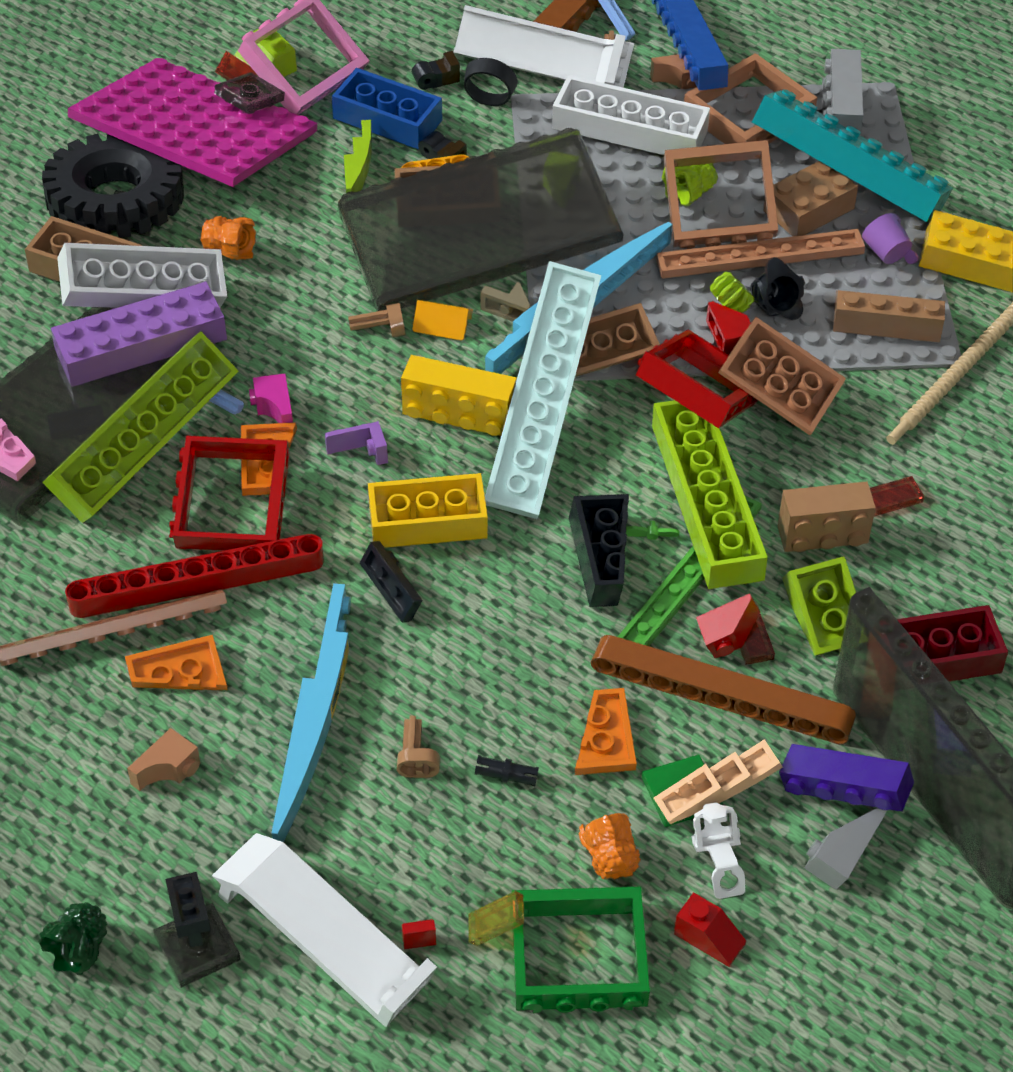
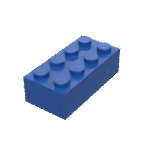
M355 68L332 95L333 119L362 129L361 120H371L372 133L418 150L419 142L431 134L442 122L441 97L359 68Z

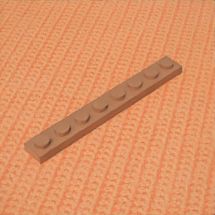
M859 229L661 252L657 253L656 262L663 279L766 266L768 260L773 257L779 258L786 264L864 254L865 245Z
M219 589L0 645V665L6 666L18 662L17 657L28 654L30 658L41 657L48 654V649L59 647L60 651L77 647L76 642L88 639L89 643L99 642L106 639V634L117 632L118 636L135 632L134 627L145 624L147 628L157 627L164 624V619L175 617L176 621L193 617L192 612L204 610V613L221 610L222 604L227 603L225 592Z

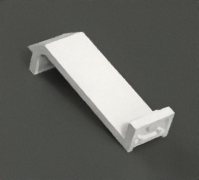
M465 5L454 54L457 59L463 61L465 57L472 59L492 58L505 63L510 68L565 81L567 76L570 75L623 88L634 43L625 41L626 36L616 34L614 40L602 39Z
M256 833L212 875L221 884L218 896L228 904L238 893L245 897L385 1027L430 982L437 968L428 958L418 966L281 841Z

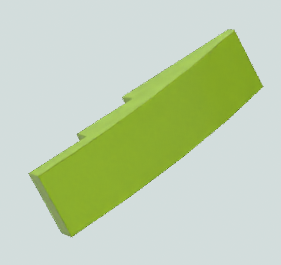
M361 120L362 137H352L353 154L344 155L347 207H352L369 172L372 156L371 120Z

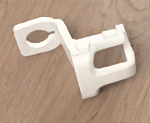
M715 802L705 804L702 810L694 814L693 826L695 833L691 838L696 852L709 851L716 867L712 873L714 895L716 898L721 899L745 893V874L738 865L731 846L741 845L740 830L737 828V814L733 807L723 806ZM727 813H729L730 826H722L721 822L728 820ZM700 818H704L705 827L703 830H701ZM731 870V873L737 877L736 885L730 889H724L720 886V880L725 876L724 871Z

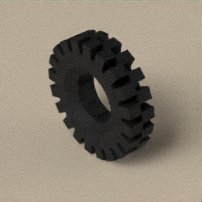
M99 134L86 136L87 145L79 139L67 144L68 150L64 148L58 149L53 153L54 159H48L44 165L45 171H42V182L47 211L49 210L50 217L53 216L111 235L112 230H117L119 238L131 237L130 228L132 227L139 234L151 231V223L158 227L168 221V215L174 216L177 213L179 204H182L184 199L182 167L180 164L107 134V140L105 141L101 140ZM113 181H123L136 185L134 189L120 194L106 195L91 191L100 184Z

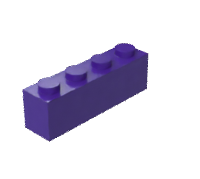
M797 744L791 745L782 764L783 768L779 771L785 791L792 794L819 797L823 800H837L848 802L852 805H866L882 810L903 812L914 785V779L908 762Z

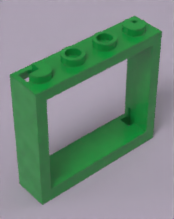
M641 887L512 890L511 906L516 1010H533V1013H538L542 1010L557 1009L559 1012L567 1013L575 1009L584 1008L601 1012L617 1007H623L631 1011L633 1007H648L650 988ZM632 914L638 983L526 986L523 917Z

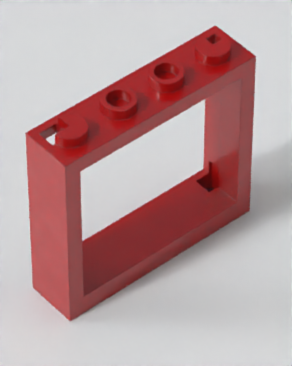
M689 329L679 335L675 334L670 340L666 339L659 346L655 345L652 350L645 351L643 357L638 360L637 364L640 367L636 376L717 428L722 427L758 402L756 398L718 373L729 355ZM678 358H682L734 392L723 398L670 363Z
M186 436L185 447H182L179 451V461L182 463V469L176 473V487L179 488L178 496H173L172 511L175 513V520L170 521L169 537L173 538L175 547L178 549L225 551L280 540L290 457L288 441ZM197 457L274 461L265 535L187 531Z

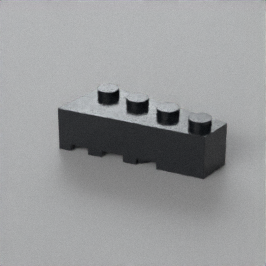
M629 494L573 497L568 519L589 607L618 606L624 585Z

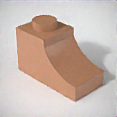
M679 54L651 58L650 77L652 82H666L680 89L697 87L695 82L691 81L690 72L685 69L684 60L679 58Z
M170 728L127 768L131 785L140 791L147 785L161 780H175L180 784L186 777L194 775L199 768V764H201L198 747Z

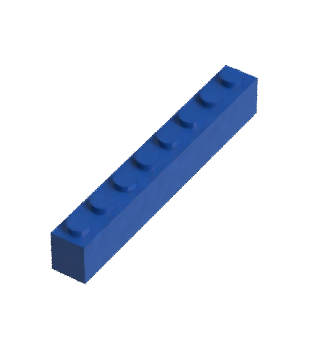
M651 0L652 4L656 5L657 14L661 15L663 26L667 27L668 36H672L673 45L675 48H678L679 58L684 60L685 69L689 70L690 79L692 82H695L698 90L728 87V63L694 0Z

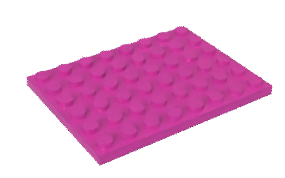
M155 58L68 108V117L231 187H234L313 135L317 131L318 124L305 116L291 113L286 108L269 104L264 99H257L247 95L244 91L235 90L224 83L208 79L205 75L193 73L183 66L171 64L163 58Z

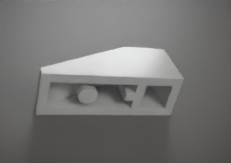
M876 808L830 832L822 841L816 839L806 853L810 859L804 868L834 889L840 887L850 876L887 810Z

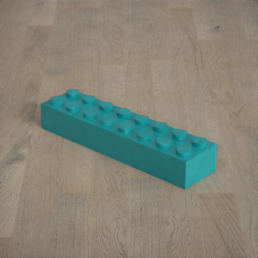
M783 89L782 91L779 90L764 96L752 123L925 222L931 219L934 210H942L953 190L948 185L949 182L943 177L929 175L926 173L927 169L917 163L910 164L906 162L902 154L893 150L889 152L883 149V144L872 138L867 140L860 136L861 132L852 126H847L846 128L838 123L839 119L831 114L823 115L817 111L818 108L815 105L806 101L804 103L795 99L796 95L788 90Z

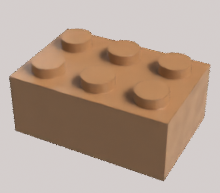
M818 161L773 184L777 222L792 236L806 235L855 209L858 185L847 176ZM765 200V202H764V210H763V211L767 214L766 200Z
M868 481L783 490L777 526L784 552H803L810 549H832L838 546H860L867 544L876 508Z

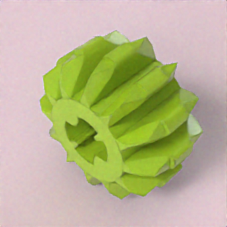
M724 272L719 275L710 285V291L722 305L741 313L746 312L754 302L753 295L730 272Z

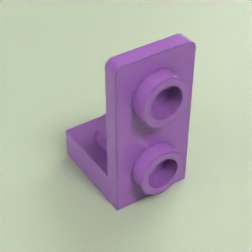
M379 421L325 433L327 454L366 446L369 456L374 455L377 465L388 463L387 444Z

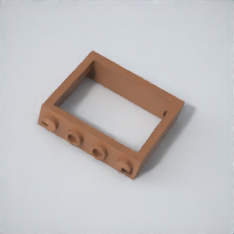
M755 53L728 69V87L700 91L696 87L685 94L684 102L710 108L708 132L724 144L768 140L769 144L778 139V137L757 125L744 131L707 103L751 77H755L774 92L785 89L796 95L795 99L802 103L806 101L816 106L817 97Z
M768 140L665 150L664 165L672 224L673 247L680 246V248L687 247V249H692L695 245L700 244L711 247L719 246L721 242L731 241V244L744 243L751 239H757V241L773 239L772 237L777 236L778 222ZM761 159L768 223L681 231L675 167Z

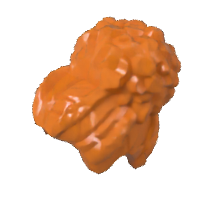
M216 216L204 222L200 241L204 249H221L222 255L231 260L251 259L254 257L252 248L256 243L255 222L246 217L227 220L226 217Z
M624 813L604 815L591 821L586 827L584 824L579 827V838L582 846L591 854L593 858L592 866L596 874L601 876L603 880L609 878L616 880L620 877L633 876V872L639 868L638 864L641 861L639 858L640 853L634 844L629 817Z

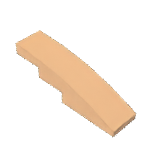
M764 739L739 756L734 752L710 768L706 764L655 796L654 799L668 822L672 824L699 812L705 804L721 803L783 767Z

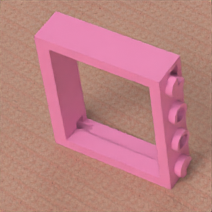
M298 0L293 8L290 10L288 8L283 9L273 21L268 19L262 23L258 31L246 33L242 37L243 42L238 49L241 56L289 112L296 115L301 114L338 89L355 68L364 70L370 61L320 0ZM308 12L348 60L349 64L299 96L257 44L303 13Z

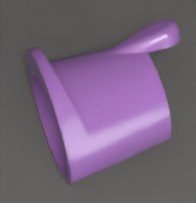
M894 213L884 214L872 221L863 231L862 239L885 264H892L903 257L907 263L915 264L919 259L918 254L911 249L912 242L900 223V217Z

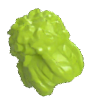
M713 163L675 167L677 194L681 205L690 206L717 183L718 174ZM664 167L661 178L665 184V196L668 198L666 174Z

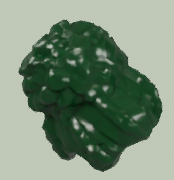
M88 902L71 904L70 907L65 909L63 915L59 916L58 921L49 922L43 928V931L39 934V944L43 952L54 954L53 970L56 972L72 971L77 975H81L89 970L98 960L99 945L107 934L106 926L108 924L105 920L107 918L106 915L101 913V909L98 906H93Z

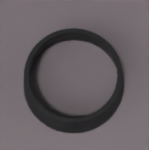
M478 58L467 65L464 89L473 100L480 104L501 106L511 98L517 87L518 80L515 72L505 63L492 58ZM475 74L492 75L506 85L508 92L503 94L488 93L474 85L470 77Z

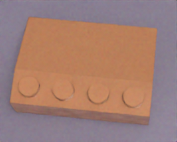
M757 317L754 318L718 372L808 435L813 433L846 380L841 374Z

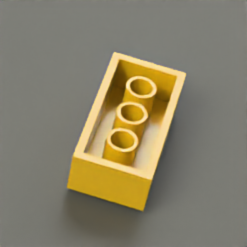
M934 210L925 232L919 267L1013 292V231Z
M411 355L401 377L402 414L412 418L435 421L439 424L458 426L466 430L485 432L493 436H502L517 377Z
M481 473L368 483L373 542L380 541L384 548L488 539V516Z

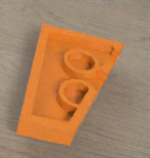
M292 422L241 425V438L287 440L288 447L290 448L297 431V424ZM241 459L242 496L270 494L274 461Z
M213 635L125 656L131 684L134 688L227 690Z
M624 688L594 690L580 753L575 767V775L636 770L637 763Z

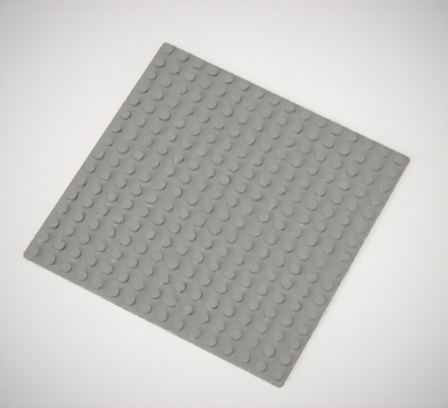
M891 82L862 83L863 121L860 136L867 140L872 138L883 144V149L889 152L891 150L896 151L905 157L904 160L913 164V156L895 84ZM801 85L817 97V111L823 114V110L826 109H822L823 94L826 93L822 92V85ZM767 86L734 87L707 104L746 131L756 125L752 123V120L764 96L774 91ZM694 88L636 91L684 102L685 94ZM559 93L515 94L511 96L530 307L539 300L549 261L584 270L630 241L667 222L671 223L669 202L665 196V184L661 178L665 167L664 155L552 129L553 104ZM707 132L702 146L722 145L724 143ZM780 138L769 143L773 184L819 161ZM550 152L579 157V168L583 170L580 183L575 184L576 192L574 199L569 200L566 210L561 209L543 188V168ZM761 159L713 163L718 174L717 183L690 206H682L680 199H678L682 232L768 223L767 214L763 211L765 191ZM852 179L850 180L858 185L855 209L806 235L859 229L862 237L863 231L872 221L884 214L894 213L900 217V223L912 242L911 249L918 254V261L915 264H909L903 257L892 264H885L864 242V254L786 263L798 276H803L805 281L804 295L801 298L804 310L801 317L796 320H790L781 314L768 316L755 302L750 305L746 312H743L748 316L750 322L755 317L759 318L835 371L950 367L961 356L941 272L919 267L925 232L929 222H925ZM778 224L777 236L772 238L793 237ZM671 234V243L659 253L686 250L687 247H673V239ZM757 239L747 240V242L757 241ZM731 241L721 242V245L731 244ZM705 244L695 245L694 248H702L706 246ZM655 256L596 305L592 310L591 317L641 303L660 345L666 339H672L675 334L679 335L689 329L718 348L706 318L708 302L721 303L710 291V285L719 275L724 272H730L751 293V283L766 271V266L662 279ZM836 290L945 301V321L940 342L833 332ZM642 357L577 376L574 381L641 379L636 376V373L640 367L637 364L638 360ZM678 358L670 363L690 377L708 376L682 358Z

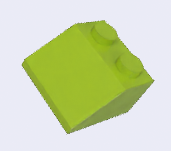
M277 31L257 44L283 77L297 71L295 48ZM237 50L231 60V65L256 90L266 86Z

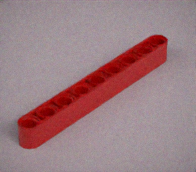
M305 534L80 579L67 585L65 589L70 613L74 617L85 618L194 596L219 589L223 590L312 572L321 568L324 563L323 543L319 536Z

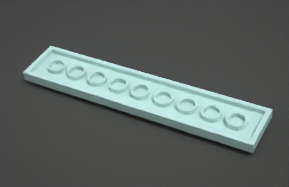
M549 261L485 494L486 506L538 519L601 279L599 274Z

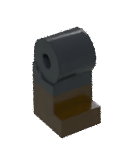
M453 51L443 53L442 59L430 62L420 61L413 66L411 71L418 87L423 90L460 82V64Z
M433 131L418 144L420 153L427 159L467 155L466 143L460 140L454 143L446 139L438 131Z

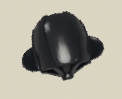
M773 257L769 259L766 264V271L759 275L750 285L754 302L768 316L781 314L790 320H796L803 314L804 309L801 301L805 285L803 276H798L779 258Z

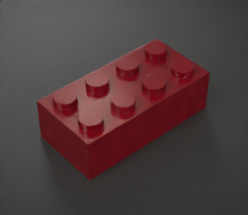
M989 605L875 622L870 643L887 691L1000 674L1003 672L1008 655L1007 647Z

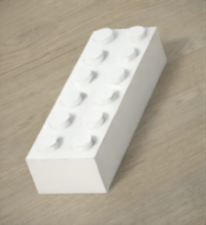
M568 75L553 104L552 129L664 155L665 150L702 146L708 132L710 108Z
M64 243L58 256L63 306L118 308L202 282H207L220 308L227 298L221 249Z

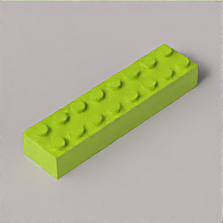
M200 331L42 483L81 523H84L115 495L239 371Z
M675 400L654 403L652 428L708 589L765 581L768 557L720 428L715 427Z

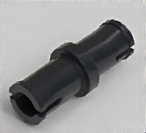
M478 755L476 763L489 766V768L476 766L474 775L502 779V783L512 781L532 785L533 787L536 786L537 778L525 776V774L538 776L539 767L512 763V759L508 758L502 761Z

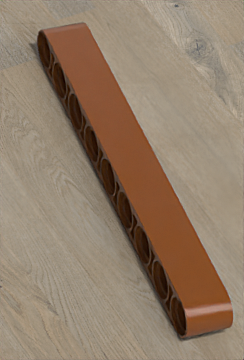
M612 635L601 637L591 660V666L599 673L835 744L847 743L856 718V712L845 704Z

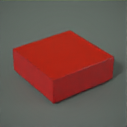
M434 920L403 923L402 939L404 950L436 945Z

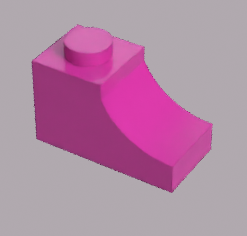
M277 374L254 377V389H249L251 406L256 405L258 415H267L278 423H292L293 418L286 375Z

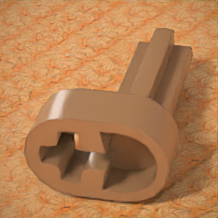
M400 303L386 305L387 310L349 316L350 330L390 324L392 338L404 336L405 328Z
M414 715L404 720L403 748L397 756L396 770L404 777H433L440 770V755L433 749L421 748L422 719H416Z

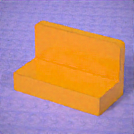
M417 300L412 330L413 332L464 340L467 321L472 319L473 309Z

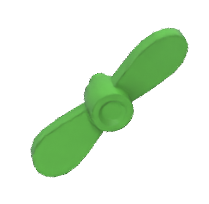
M650 521V525L647 528L639 526H629L626 528L628 537L647 536V539L656 540L658 536L677 537L680 535V531L677 529L658 528L655 525V521Z

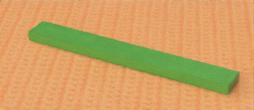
M745 496L754 519L761 510L762 504ZM694 546L691 547L618 635L619 638L650 646L705 579Z

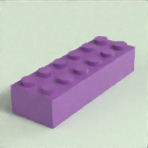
M207 282L51 327L55 351L71 387L172 357L200 331L213 344L227 340L224 315Z

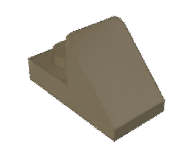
M520 282L515 284L509 294L486 285L481 291V310L504 319L514 321L530 308Z

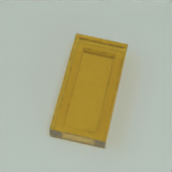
M514 891L469 913V943L478 946L524 924L523 894Z

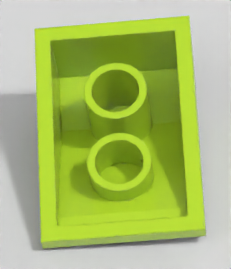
M845 556L791 570L782 578L792 609L815 656L871 640Z

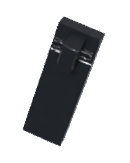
M380 541L370 542L360 561V565L402 623L412 621L423 600L398 567L399 561L395 558L392 551H386Z
M197 872L165 879L178 938L188 936L190 947L203 945L201 933L211 929Z

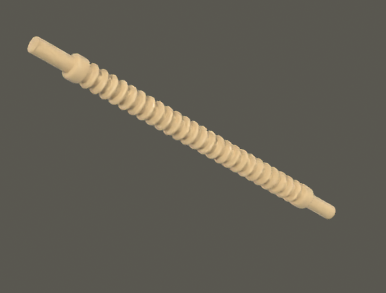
M1013 302L979 336V339H976L975 343L950 366V369H947L946 373L925 392V395H922L916 404L900 418V423L886 437L890 444L894 445L908 430H913L918 425V422H921L922 418L939 403V400H942L948 391L960 381V378H963L969 369L985 355V352H988L989 348H992L993 344L1013 326Z

